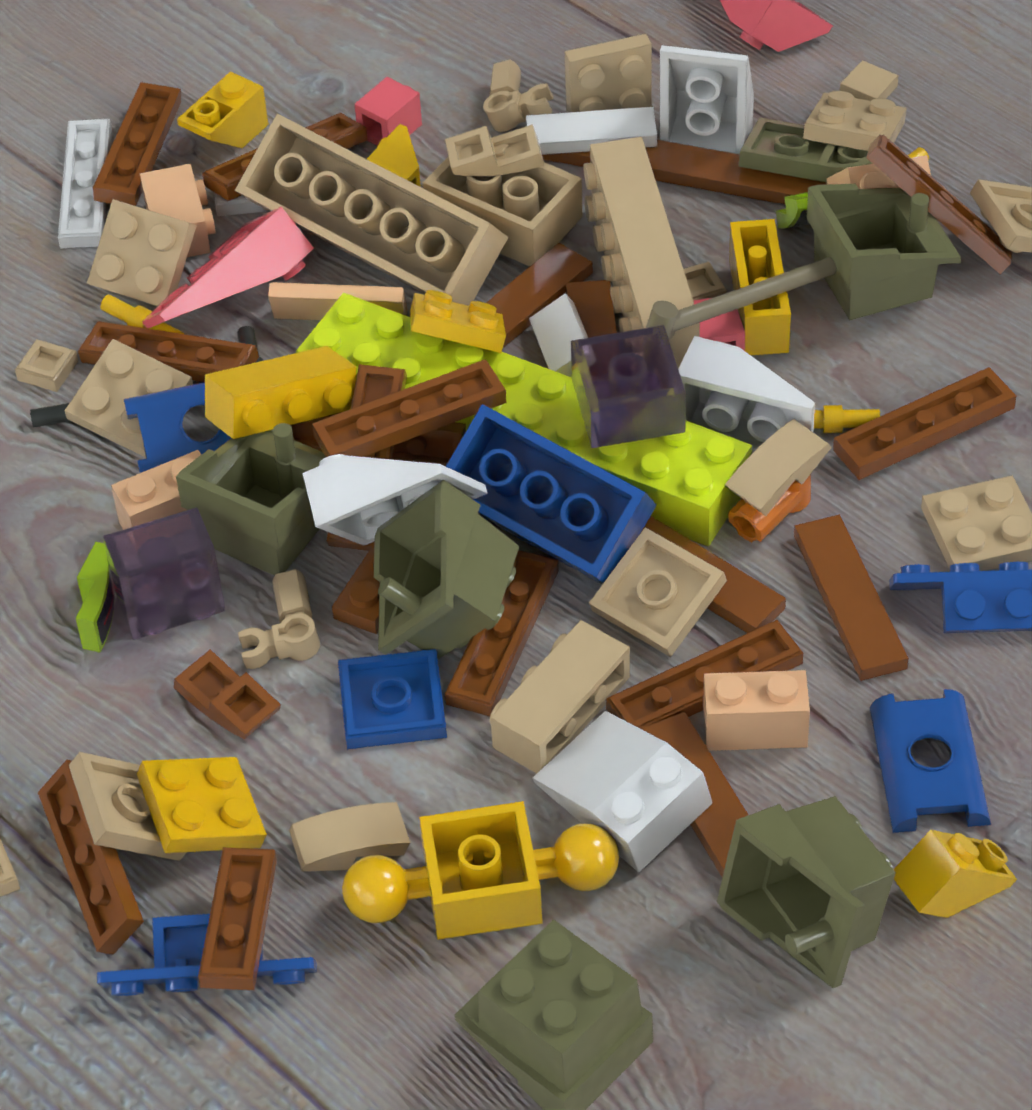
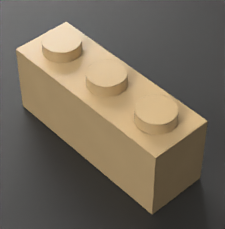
M582 620L568 634H561L554 642L549 655L538 666L534 665L529 668L523 676L520 686L508 699H501L492 710L490 724L493 748L537 774L581 733L606 705V698L616 694L630 678V647Z

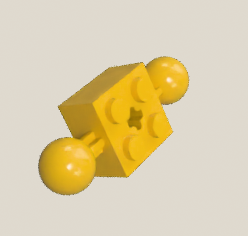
M524 801L419 817L425 866L403 869L399 863L389 857L382 855L366 856L356 861L348 869L342 884V895L349 911L360 920L369 923H383L392 920L402 912L408 900L430 897L437 940L543 924L539 880L558 877L565 885L575 890L592 891L606 885L615 875L619 864V850L609 832L600 826L588 823L577 824L563 831L553 847L533 850Z

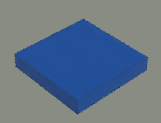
M436 649L338 660L347 749L447 738Z

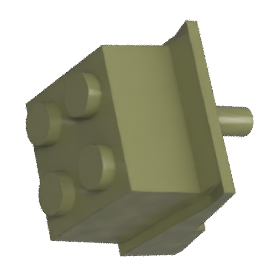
M856 184L815 185L808 187L807 220L814 230V262L828 257L835 262V274L824 279L849 320L932 298L938 265L961 263V256L937 219L928 212L929 197L926 194L916 193L911 197L901 188L859 189Z
M286 423L276 425L273 431L269 430L237 439L231 438L215 451L208 449L178 473L176 480L181 507L192 511L201 544L275 576L277 573L286 572L319 531V528L315 527L303 473L318 467L319 462L326 458V456L317 449L295 441L293 439L292 427Z
M445 480L439 482L378 527L375 533L374 578L380 582L378 594L380 595L378 650L385 655L405 641H408L422 650L436 649L437 659H440L456 647L459 649L463 648L474 635L483 629L490 630L493 628L504 612V605L501 603L506 588L510 585L516 574V568L513 565L519 545L478 514L479 503Z
M836 796L785 811L780 804L736 820L717 903L726 913L761 941L770 938L830 987L836 988L842 984L851 951L875 940L896 872L893 870L889 858L883 852L878 851L863 832L857 817L849 813Z
M554 919L454 1014L455 1020L518 1080V1085L544 1110H586L653 1043V1017L651 1012L641 1006L637 979Z

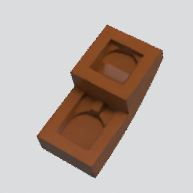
M211 649L174 678L173 688L215 723L242 739H246L281 708V704L247 672L239 676Z

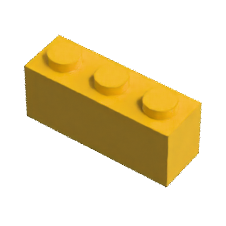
M775 219L730 222L729 264L734 290L784 273ZM787 292L738 309L745 331V352L749 355L789 353L791 311Z
M323 346L205 374V418L232 439H237L273 430L280 423L292 425L350 410L356 383V366L328 346Z

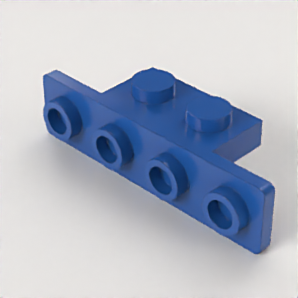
M1028 562L1000 563L999 570L980 571L979 564L977 563L950 565V572H930V565H905L900 567L901 573L893 574L889 580L890 590L942 589L944 633L1032 631V569H1029Z
M210 914L152 918L154 968L97 972V984L105 988L111 987L112 996L144 994V985L165 984V992L198 990L197 981H199L198 975ZM262 944L257 977L273 976L274 985H291L305 983V974L317 973V962L313 957L263 960Z

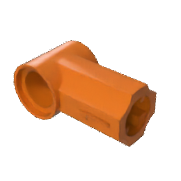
M811 474L802 485L795 480L767 516L741 499L728 512L729 522L735 527L739 536L751 543L756 540L761 542L789 513L799 512L808 506L811 501Z

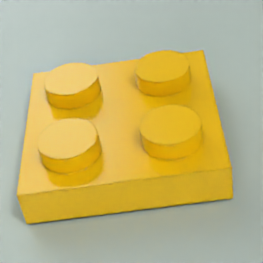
M426 290L425 295L414 293L410 308L411 331L498 353H502L506 338L503 315L496 313L497 308L493 305L480 301H470L469 306L452 302V296L435 290Z
M237 757L144 760L141 762L137 771V777L164 853L222 850L223 847L261 848L267 834Z

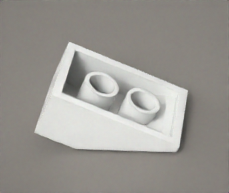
M662 45L660 49V140L740 154V150L753 127L754 92L748 55Z
M694 336L676 373V417L751 444L752 453L771 435L793 419L810 431H814V401L740 347Z
M337 454L322 459L318 467L303 473L315 527L361 545L374 542L378 527L442 480L447 481L471 499L488 494L485 484L436 463Z
M604 711L533 777L536 785L580 823L594 824L609 832L617 844L619 856L637 872L646 867L713 803L704 773L667 742L607 711Z

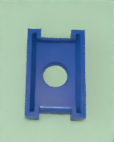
M205 382L124 399L127 418H138L146 452V459L137 460L140 473L196 450H199L201 455L208 449L215 451L231 439L230 436L219 429L217 434L210 440L196 441L191 439L183 429V418L187 411L195 406H205Z
M944 689L943 698L895 702L894 693L876 699L870 706V714L893 833L916 831L917 816L965 812L968 827L991 825L964 696L958 691ZM921 739H937L949 746L951 758L940 767H925L913 759L910 751L912 745Z

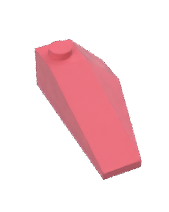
M720 0L729 20L743 30L739 37L758 50H761L765 44L780 52L827 34L833 27L829 22L795 0Z
M281 206L245 223L208 256L210 261L194 270L187 277L191 283L190 286L186 283L177 288L142 322L148 329L281 276L287 281L306 266L302 259L314 247Z

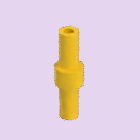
M110 294L103 298L100 305L102 311L127 323V326L147 329L142 321L152 312L151 310L141 305L133 307ZM166 323L148 328L184 334V332Z
M823 405V410H815L814 429L823 428V433H842L843 428H856L880 417V409L843 410L842 405Z

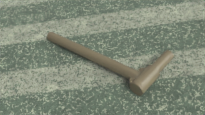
M828 257L680 310L668 301L655 302L641 341L643 349L634 374L635 381L643 385L651 383L660 354L666 350L668 342L674 336L675 331L834 275L836 272L835 262Z

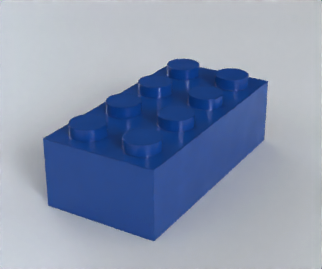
M483 404L446 467L486 485L488 494L473 499L480 504L478 514L481 517L600 584L605 582L638 538L657 505L646 492Z

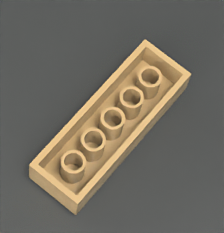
M278 113L235 189L236 192L269 212L282 206L299 228L424 294L426 290L440 291L452 296V302L467 306L470 305V301H474L508 239L504 233L491 223Z
M642 137L590 144V163L583 165L587 190H591V195L584 197L588 222L595 221L596 223L593 226L594 244L597 252L604 251L605 254L601 258L603 276L606 281L613 282L614 285L610 287V295L614 313H622L623 318L619 319L623 345L631 344L632 350L628 352L633 377L643 349L641 341L653 304L657 301H668L674 304L678 310L694 305ZM700 323L675 331L674 336L668 342L666 350L660 354L651 383L647 385L642 384L645 394L676 389V373L694 336L699 337Z

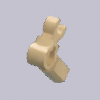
M512 60L493 64L490 94L483 104V109L492 127L498 132L509 131L519 123L526 122V115L552 114L548 101L553 100V94L548 84L536 85L521 94L519 92L521 70Z
M297 569L277 573L273 578V590L280 624L272 625V629L266 631L251 627L238 632L242 649L257 646L253 650L241 653L246 669L260 668L267 664L271 658L279 657V660L290 657L297 661H304L317 654L320 648V640L312 619L306 580L303 573Z

